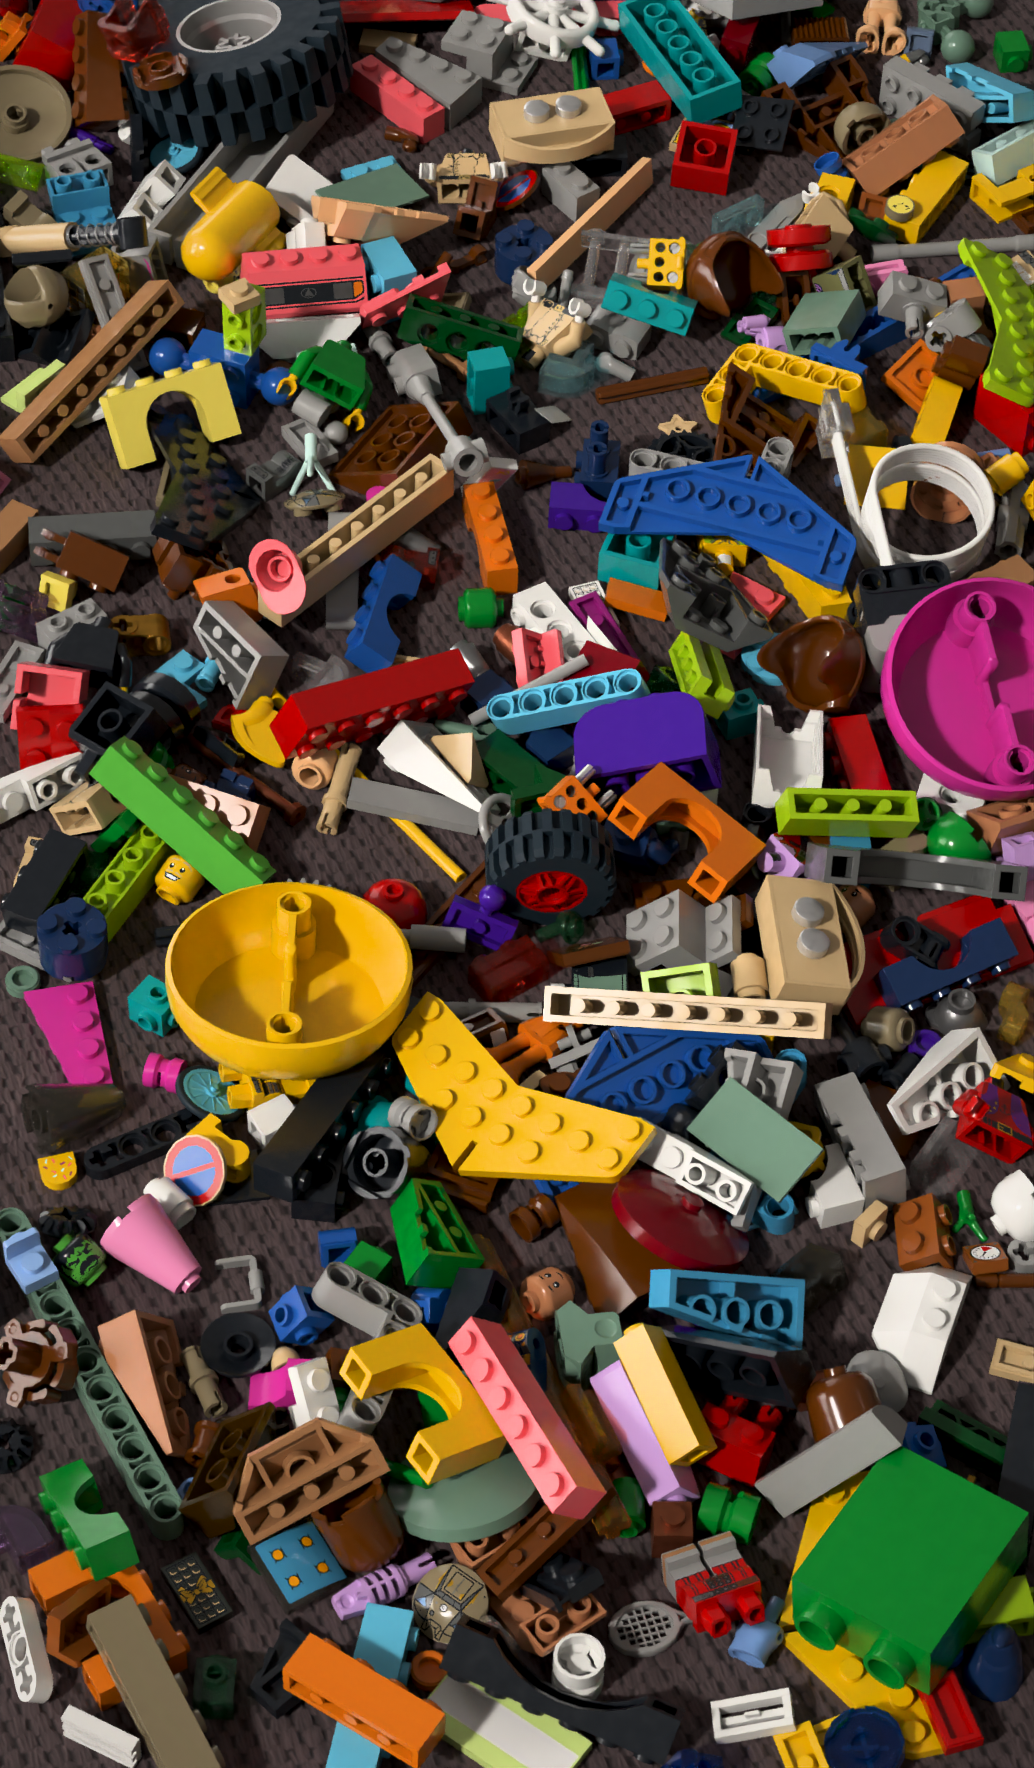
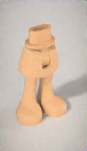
M869 0L863 12V22L866 25L861 26L856 32V42H866L869 46L863 51L864 53L876 54L878 52L879 27H884L882 40L883 55H897L906 46V33L898 27L902 19L898 0Z

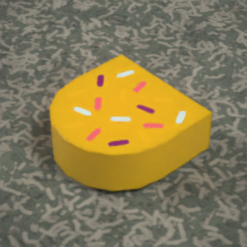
M73 1151L37 1159L41 1179L49 1189L56 1191L65 1190L75 1184L78 1177Z

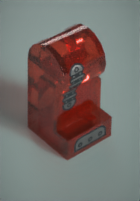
M390 545L382 550L380 561L383 562L393 553L423 574L418 588L434 589L440 549L428 547L427 553L412 550L407 551L400 546Z

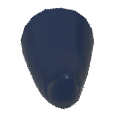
M998 1623L990 1627L975 1643L963 1662L962 1677L964 1685L973 1695L991 1702L1007 1701L1018 1692L1023 1684L1024 1665L1020 1640L1015 1629L1007 1623Z

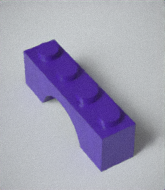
M552 481L548 528H556L563 531L570 529L590 531L592 533L603 532L599 531L598 523L606 502L591 496L582 483Z

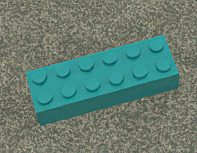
M626 0L618 4L620 30L688 121L703 123L742 108L740 79L679 0Z

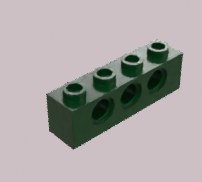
M410 293L397 338L404 339L405 342L413 345L421 343L423 346L432 348L438 353H449L459 356L465 361L467 360L468 351L503 346L507 357H511L513 363H515L524 328ZM431 324L434 325L436 328L432 329L427 327L426 325ZM455 333L463 334L465 337H458ZM483 342L492 343L494 346H487Z

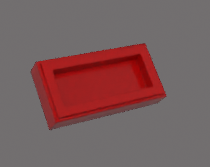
M954 1669L946 1671L930 1696L916 1689L945 1756L983 1746V1734Z

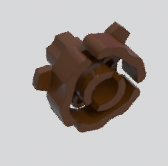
M13 1318L4 1327L6 1336H3L0 1340V1370L4 1371L2 1378L9 1389L6 1403L21 1409L26 1401L45 1405L60 1401L62 1397L61 1391L44 1388L37 1392L35 1389L42 1384H50L51 1387L62 1390H71L79 1372V1366L77 1363L78 1342L72 1330L59 1326L57 1322L45 1319L29 1321L24 1324L20 1319ZM50 1331L55 1336L56 1344H53L52 1340L45 1335L46 1332Z

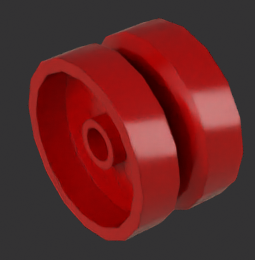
M812 223L786 225L785 228L766 230L768 246L771 248L786 247V252L772 253L768 256L778 272L833 267L832 251L828 249H814L813 246L826 244L832 240L831 225L812 226Z

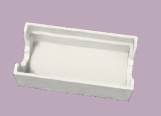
M758 704L753 745L751 804H757L765 808H774L775 803L787 787L822 788L823 711L810 710L801 729L794 728L793 732L785 733L782 731V727L775 726L771 705Z

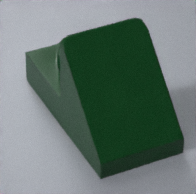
M535 764L534 785H525L520 788L511 789L510 813L512 817H521L524 812L533 811V813L542 812L537 798L545 796L566 775L540 764Z

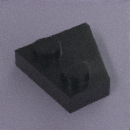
M287 1618L281 1622L279 1627L280 1635L274 1647H269L263 1659L264 1665L256 1673L250 1685L252 1697L277 1720L301 1701L300 1698L283 1689L282 1669L306 1639L307 1635Z

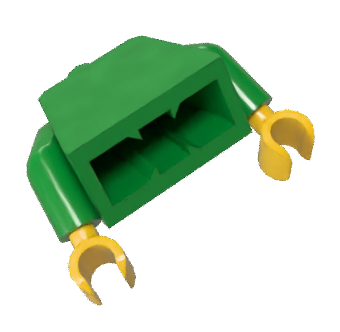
M326 340L323 347L315 345L303 350L298 355L288 371L289 377L283 378L279 382L276 393H278L282 385L287 384L291 392L286 400L291 399L297 389V380H301L300 385L349 410L354 408L353 412L345 417L342 423L348 427L351 420H353L356 424L354 433H356L365 424L364 417L361 414L362 411L367 409L373 391V383L368 372L365 370V358L352 351V346L348 341L340 340L335 342L333 340Z

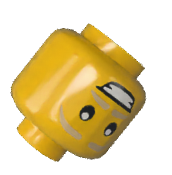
M175 854L167 858L155 875V884L158 887L156 892L161 898L174 905H179L180 902H191L205 882L203 875L184 858Z

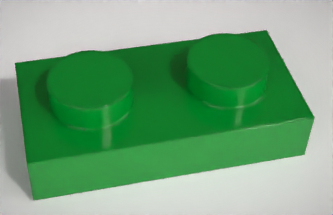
M126 808L108 824L90 846L100 854L109 846L115 850L125 838H129L141 825L137 820L138 817Z

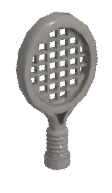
M653 1600L636 1601L622 1607L612 1616L608 1625V1640L615 1650L626 1656L637 1658L651 1657L668 1650L677 1641L682 1629L693 1621L684 1612L678 1611L664 1602ZM658 1612L659 1616L654 1617L653 1614ZM643 1616L644 1620L639 1621L638 1617ZM668 1617L669 1621L664 1622L663 1618ZM635 1618L636 1622L631 1623L630 1620ZM660 1619L661 1623L656 1624L655 1620ZM627 1620H628V1623H629V1624H625V1625H624V1624H623V1621H627ZM653 1621V1625L649 1626L648 1622ZM645 1623L646 1627L641 1628L640 1624ZM638 1625V1629H633V1626ZM663 1626V1630H658V1627ZM630 1627L631 1631L626 1632L625 1628ZM655 1628L656 1631L651 1632L650 1629ZM623 1629V1633H618V1630ZM648 1630V1633L643 1634V1631ZM640 1632L641 1635L636 1636L635 1633ZM633 1634V1637L628 1638V1635ZM658 1635V1638L653 1639V1636ZM625 1636L626 1639L621 1640L620 1637ZM650 1637L651 1640L646 1641L645 1638ZM643 1639V1642L638 1643V1640ZM635 1641L636 1644L631 1645L630 1642Z

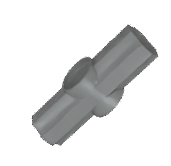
M1024 480L1003 494L1001 498L1002 503L999 504L994 554L998 555L1001 560H1006L1017 554L1021 557L1023 551L1024 536L1027 533L1030 515L1021 501L1029 487Z

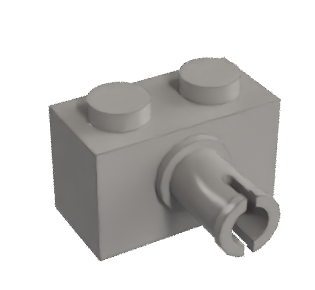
M892 270L877 292L878 315L905 322V335L910 338L912 330V339L921 338L924 335L925 325L936 314L947 309V285Z

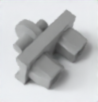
M570 1024L565 1026L568 1037L556 1042L560 1051L571 1046L574 1049L548 1059L549 1065L554 1072H575L579 1069L578 1063L588 1058L599 1040L597 1038L582 1045L581 1042L593 1037L590 1029L586 1028L576 1032L574 1026Z

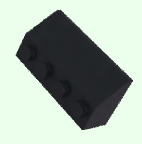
M681 1325L658 1326L662 1328L690 1388L797 1409L816 1377L806 1349H801L797 1346H785L762 1339L754 1340L731 1333L712 1332L699 1327L692 1328Z

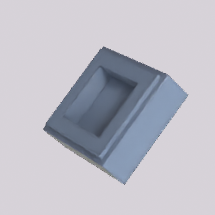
M908 26L906 32L907 41L903 54L916 49H923L926 51L925 54L931 58L935 30Z

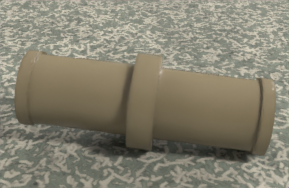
M194 1345L187 1347L180 1353V1360L189 1375L188 1384L191 1392L197 1394L205 1416L207 1418L211 1416L217 1418L228 1409V1405L218 1387L219 1378L217 1373L210 1369L201 1353V1346L197 1345L196 1350Z

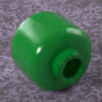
M467 588L463 596H458L459 622H464L465 627L469 629L493 628L497 624V617L504 616L503 598H497L493 588Z

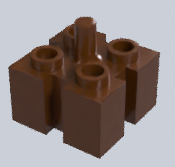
M159 537L152 549L155 562L159 568L158 572L161 582L169 589L167 595L172 600H178L181 594L188 590L195 600L201 602L193 581L233 569L232 562L227 561L229 553L225 542L219 540L206 551H198Z

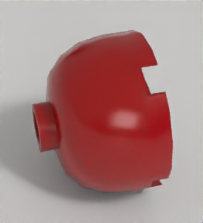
M399 878L382 879L374 883L363 895L362 899L381 909L400 929H411V924L424 925L427 922L428 911L424 896L409 881Z

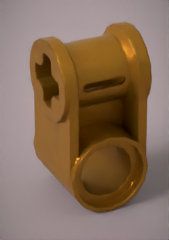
M157 613L132 616L119 615L111 619L114 624L113 629L120 632V642L123 643V640H126L131 657L164 655L171 649L169 622L164 615ZM122 624H124V631H121Z

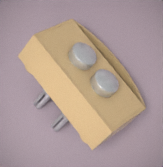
M600 87L491 102L489 107V132L501 162L506 161L509 167H517L521 163H565L586 158L593 154H601L603 151L613 150L615 121Z
M767 874L755 899L769 988L766 999L832 1003V1015H839L842 1007L852 995L865 965L864 939L852 908L835 884L823 883L813 879ZM841 929L847 939L851 952V978L849 977Z

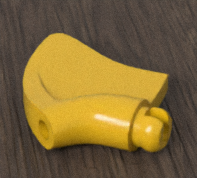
M260 696L246 712L231 715L232 732L237 742L251 755L273 767L283 768L285 757L269 727L278 711L273 710L274 702L270 697Z

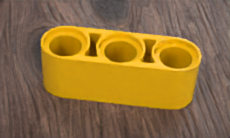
M936 375L933 377L910 437L913 444H935L945 441L963 390L962 386Z

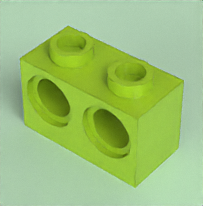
M255 284L251 285L260 294V305L234 315L222 302L224 349L248 356L254 354L267 334L265 287Z

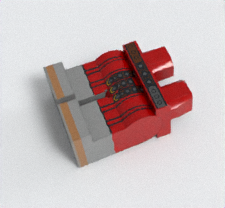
M730 1531L698 1541V1549L692 1543L661 1554L663 1582L686 1616L693 1621V1627L697 1633L708 1631L715 1639L728 1634L732 1629V1621L743 1618L746 1624L752 1626L765 1620L761 1581L756 1574L754 1575L751 1567L745 1563L738 1552L736 1540Z

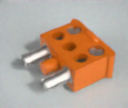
M587 764L576 776H565L545 796L538 797L537 802L542 809L551 808L552 811L568 809L574 814L581 812L588 815L589 813L590 820L595 819L601 823L608 817L604 810L617 799V795L614 794L613 790H608L599 800L595 801L594 797L601 791L595 783L590 784L586 789L583 786L596 773V770L592 769L593 766Z

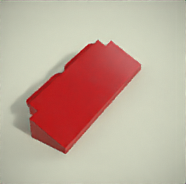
M418 0L339 1L344 23L455 20L462 10L474 12L470 0H450L441 3Z
M972 895L917 917L919 923L932 931L942 934L950 941L951 946L949 950L943 952L937 963L938 970L956 967L961 954L960 939L970 930L999 917L1019 954L1009 962L1011 968L995 976H992L990 971L980 975L982 980L976 984L1034 963V953L1011 904L996 909L991 898ZM883 929L863 936L865 944L863 973L852 995L842 1007V1011L855 1030L860 1029L862 1020L873 1007L886 1006L873 977L882 968L901 961V959L888 953L882 947L880 934ZM895 929L897 937L905 941L904 934L900 930ZM845 942L843 944L849 977L851 978V952L848 942ZM960 984V985L955 986V987H953V988H951V989L954 990V989L963 988V987H962V985ZM930 997L922 1001V1003L926 1004L934 1000Z

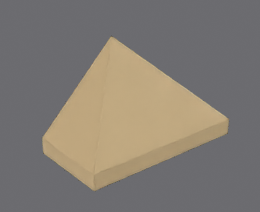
M473 733L437 735L430 739L439 753L467 784L479 788H486L489 785Z

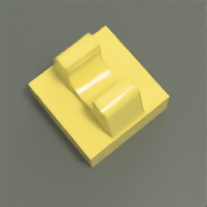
M46 571L41 574L37 603L60 612L72 606V600L76 596L78 583L67 577Z

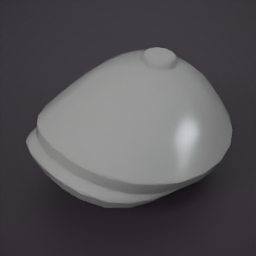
M867 1350L856 1354L850 1360L846 1369L847 1372L861 1371L867 1373L877 1386L882 1405L890 1407L897 1413L905 1406L908 1400L907 1382L900 1366L890 1355L882 1351Z

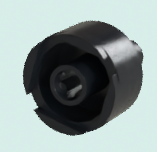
M375 1126L360 1131L351 1138L345 1149L343 1164L344 1168H347L350 1179L348 1183L357 1194L368 1199L396 1200L411 1178L425 1179L430 1152L421 1141L413 1139L402 1128Z

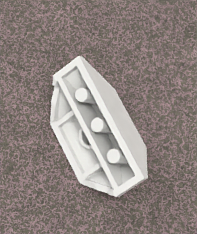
M358 313L267 319V334L259 347L273 359L294 363L296 352L315 345L323 347L326 340H333L335 342L340 340L346 341L361 324V317Z
M939 1265L893 1274L872 1331V1338L878 1350L890 1355L900 1366L908 1388L932 1395L973 1276Z

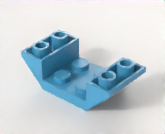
M103 169L89 170L71 175H60L46 179L53 218L57 223L75 222L78 225L82 224L87 227L88 224L96 226L98 223L106 225L108 222L113 224L116 221L110 205L109 185ZM112 245L91 246L89 248L81 247L79 250L71 252L72 259L104 254L105 247L110 250Z

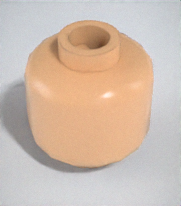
M325 748L318 750L315 754L305 759H300L297 756L292 763V775L305 788L312 790L325 788L332 780L338 762V755L335 750L328 751Z

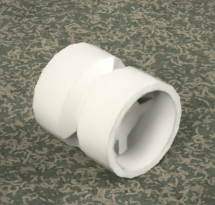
M572 1633L563 1637L556 1644L553 1653L552 1685L584 1698L596 1699L602 1690L606 1659L604 1648L599 1640L585 1633Z

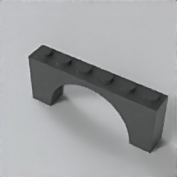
M807 842L804 870L805 877L823 883L857 886V884L907 886L1015 901H1025L1028 867L1006 861Z

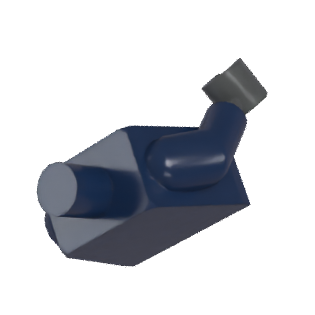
M604 819L601 822L612 836L615 850V865L655 876L659 865L667 864L679 850H687L689 830L677 831L676 827H671L669 838L663 842L655 829L649 826L633 840L608 819Z

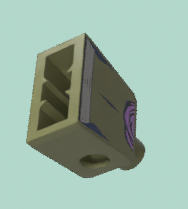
M861 255L833 265V267L827 268L812 278L811 293L860 289L866 312L878 305Z

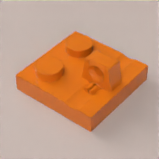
M920 338L883 374L880 380L919 414L927 389L935 376L931 369L936 356L939 354L931 351Z

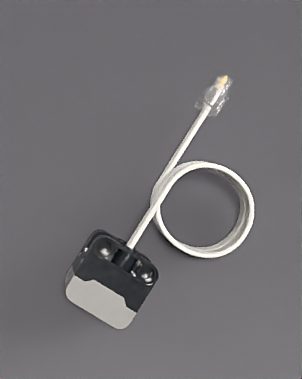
M838 388L823 389L824 397L821 407L818 408L819 419L815 430L821 458L835 457L852 532L856 538L857 553L866 568L860 572L853 590L854 601L849 605L844 619L857 629L865 647L866 669L860 690L866 693H880L884 657L897 627L909 611L925 596L959 580L973 568L980 557L994 521L995 498L988 478L981 468L969 457L943 445L916 443L901 446L890 451L877 463L860 511L847 456L851 434L855 433L850 405L848 402H841ZM902 481H924L942 486L958 496L968 507L975 521L977 536L961 548L943 554L917 555L901 551L889 544L878 492L888 485Z

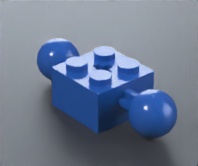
M202 328L189 349V354L186 353L185 347L181 342L169 337L157 340L149 350L148 359L150 366L156 373L165 376V371L181 367L182 370L193 369L192 363L210 358L211 363L221 362L234 407L247 409L258 390H261L267 402L275 406H284L291 403L299 392V381L297 380V389L291 399L286 400L291 392L287 384L282 385L278 393H276L279 382L283 378L289 377V369L275 367L268 370L265 374L260 373L259 346L252 356L224 349L223 333Z

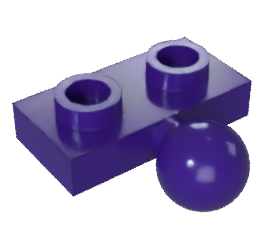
M495 884L484 886L479 893L480 904L455 894L442 926L467 928L466 939L505 954L519 922L496 912L506 902L505 891Z

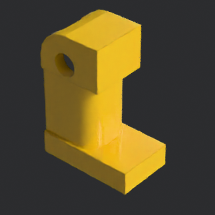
M1034 164L1018 170L1017 179L998 187L982 173L972 176L969 198L998 224L1011 219L1013 213L1034 206V200L1027 198L1031 195L1034 196Z

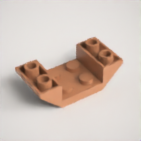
M527 1515L515 1525L492 1536L473 1541L450 1543L459 1565L466 1566L475 1572L529 1520ZM486 1586L491 1595V1603L488 1608L491 1614L520 1649L540 1657H544L555 1650L556 1644L563 1637L572 1633H581L607 1616V1611L592 1593H589L574 1604L567 1601L562 1604L563 1611L557 1613L521 1595L519 1589L503 1603Z

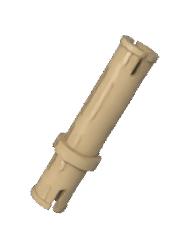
M348 743L341 747L329 790L324 794L321 801L323 809L316 825V829L320 833L328 834L330 828H332L330 834L336 835L342 813L347 810V796L362 754V749L356 744L350 743L348 751Z

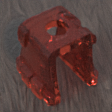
M116 0L108 14L98 21L99 30L104 35L111 57L130 62H139L148 56V52L161 42H165L170 37L169 29H167L170 25L167 16H164L166 13L157 0H143L138 12L132 0Z

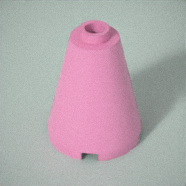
M150 1193L145 1194L127 1207L131 1211L123 1219L118 1216L111 1223L100 1240L101 1248L107 1254L174 1294H179L181 1291L187 1294L201 1281L199 1273L202 1267L158 1199Z

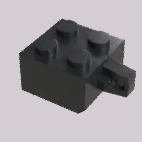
M106 681L69 729V738L83 753L81 761L75 768V772L82 780L92 785L96 780L89 773L110 745L126 736L129 740L138 743L143 752L148 756L169 727L155 708Z

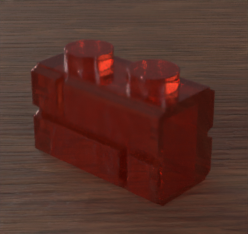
M527 935L515 941L509 939L495 952L487 956L485 954L479 955L468 966V984L484 1002H507L548 980L549 961L546 955L539 948H536L535 943Z

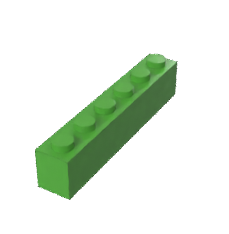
M126 736L110 745L89 774L223 894L245 887L267 884L277 872L270 866L269 861L263 855L256 853L244 842L241 835L231 831L224 825L214 811L205 808L193 797L192 792L187 787L177 783L161 764L154 762L143 752L138 743L129 740Z

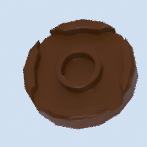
M168 51L144 57L139 61L140 66H134L132 69L135 85L147 91L169 89L179 85L190 74L188 59L181 53H178V56H172V52Z

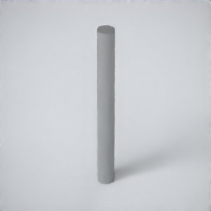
M583 653L514 691L557 683L590 664ZM487 705L468 715L474 727L489 719L486 711Z

